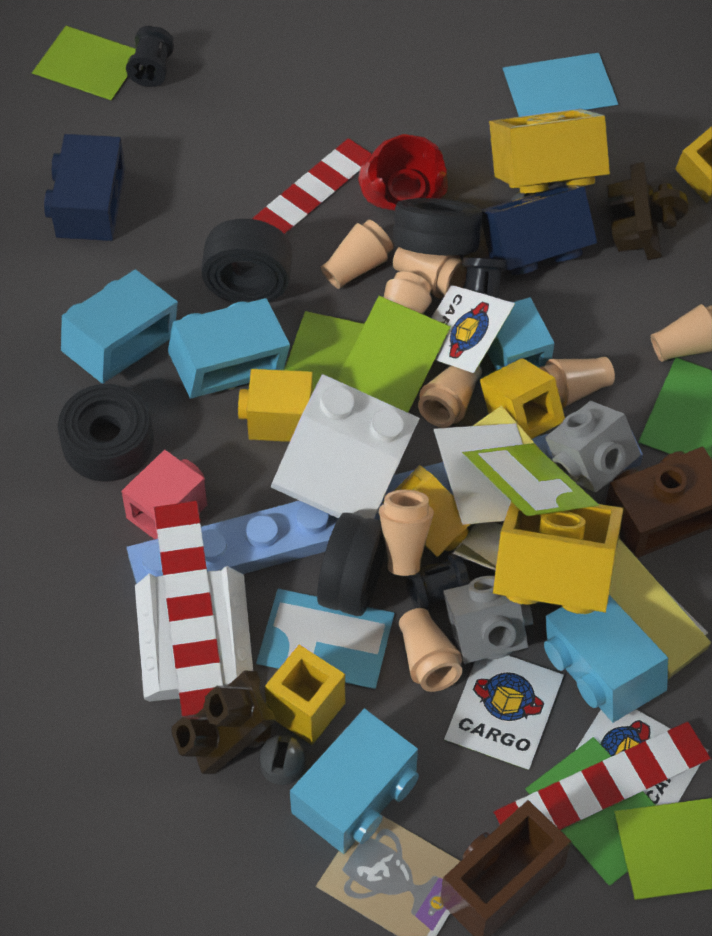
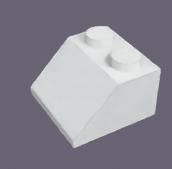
M322 374L301 415L271 488L337 518L342 513L348 512L361 515L364 518L374 519L420 418Z

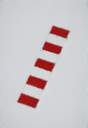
M346 139L252 219L269 223L286 234L359 172L364 161L369 159L372 154L351 139Z
M197 501L154 507L182 717L196 715L203 708L205 696L217 685L223 686Z
M687 721L495 810L493 813L501 825L520 806L529 800L561 830L702 764L711 758Z

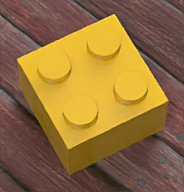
M573 109L489 121L494 176L508 183L510 188H519L520 193L547 191L549 189L548 182L566 181V185L595 184V176L610 174L605 115L584 109Z
M511 501L500 532L493 594L506 596L510 601L524 605L535 604L538 601L562 605L565 610L577 614H589L594 611L606 613L623 508L599 504V506L526 516Z

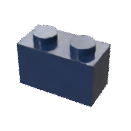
M64 134L61 153H54L52 158L51 171L52 179L55 183L54 188L47 189L45 193V217L52 218L56 238L113 241L125 173L121 137Z
M565 184L547 191L482 209V227L490 259L506 260V268L504 270H509L510 275L532 272L539 268L537 261L554 257L556 262L577 258L583 255V247L597 243L585 186Z

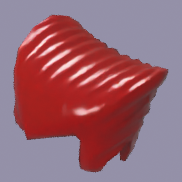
M401 134L383 141L374 150L369 159L364 161L358 176V182L366 200L381 209L395 211L397 202L406 199H441L446 194L448 187L447 169L439 147L425 137Z

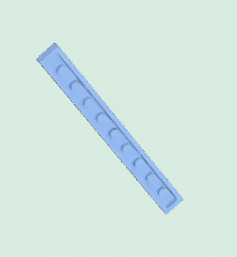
M548 434L531 439L551 460L554 458L545 439ZM638 443L637 446L639 448L641 456H639L635 461L628 465L624 470L641 465L643 454ZM444 462L423 467L433 474L453 495ZM414 470L394 475L384 498L388 493L394 491ZM295 501L202 526L201 532L207 572L222 570L228 566L242 574L323 553L326 551L331 533L339 518L302 501ZM378 508V511H377V513H376L374 519L380 521L379 508ZM158 539L126 547L136 584L149 573L155 577L163 576Z

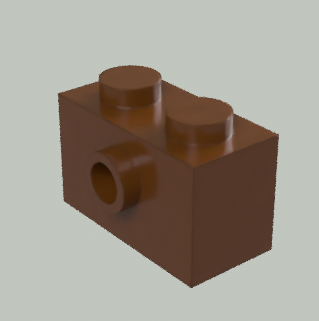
M703 446L687 453L683 451L671 453L663 458L659 464L641 471L637 469L625 471L617 476L613 482H610L605 505L623 508L619 536L636 558L712 528V459Z
M527 800L491 834L484 832L469 845L463 854V860L443 877L440 903L473 936H491L564 868L571 840Z

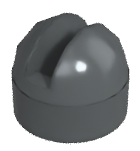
M276 735L267 740L260 751L261 772L271 783L277 785L291 784L303 774L305 754L302 746L296 739L287 735ZM281 748L287 749L283 769L274 767L278 749Z

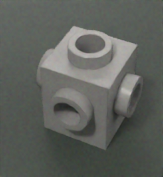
M589 401L581 409L568 415L560 426L545 437L554 457L552 461L577 485L593 492H597L603 486L608 485L615 479L616 475L641 456L625 414L593 401Z
M495 576L479 577L468 585L444 590L452 636L459 652L462 654L464 664L485 658L500 659L508 656L513 651L528 648L525 626L533 624L530 605L514 603L506 596L493 594Z

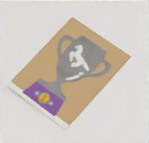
M383 816L375 833L364 844L355 841L345 854L338 851L315 887L397 936H437L450 915V912L440 903L443 877L460 860Z

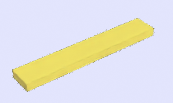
M500 406L473 426L514 424L516 421ZM516 423L522 443L535 444ZM619 539L609 595L668 657L669 679L706 651L711 641Z

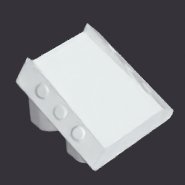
M226 566L222 570L207 572L223 686H228L244 670L253 671L244 574ZM149 573L135 585L144 699L149 702L180 699L163 576L155 577Z

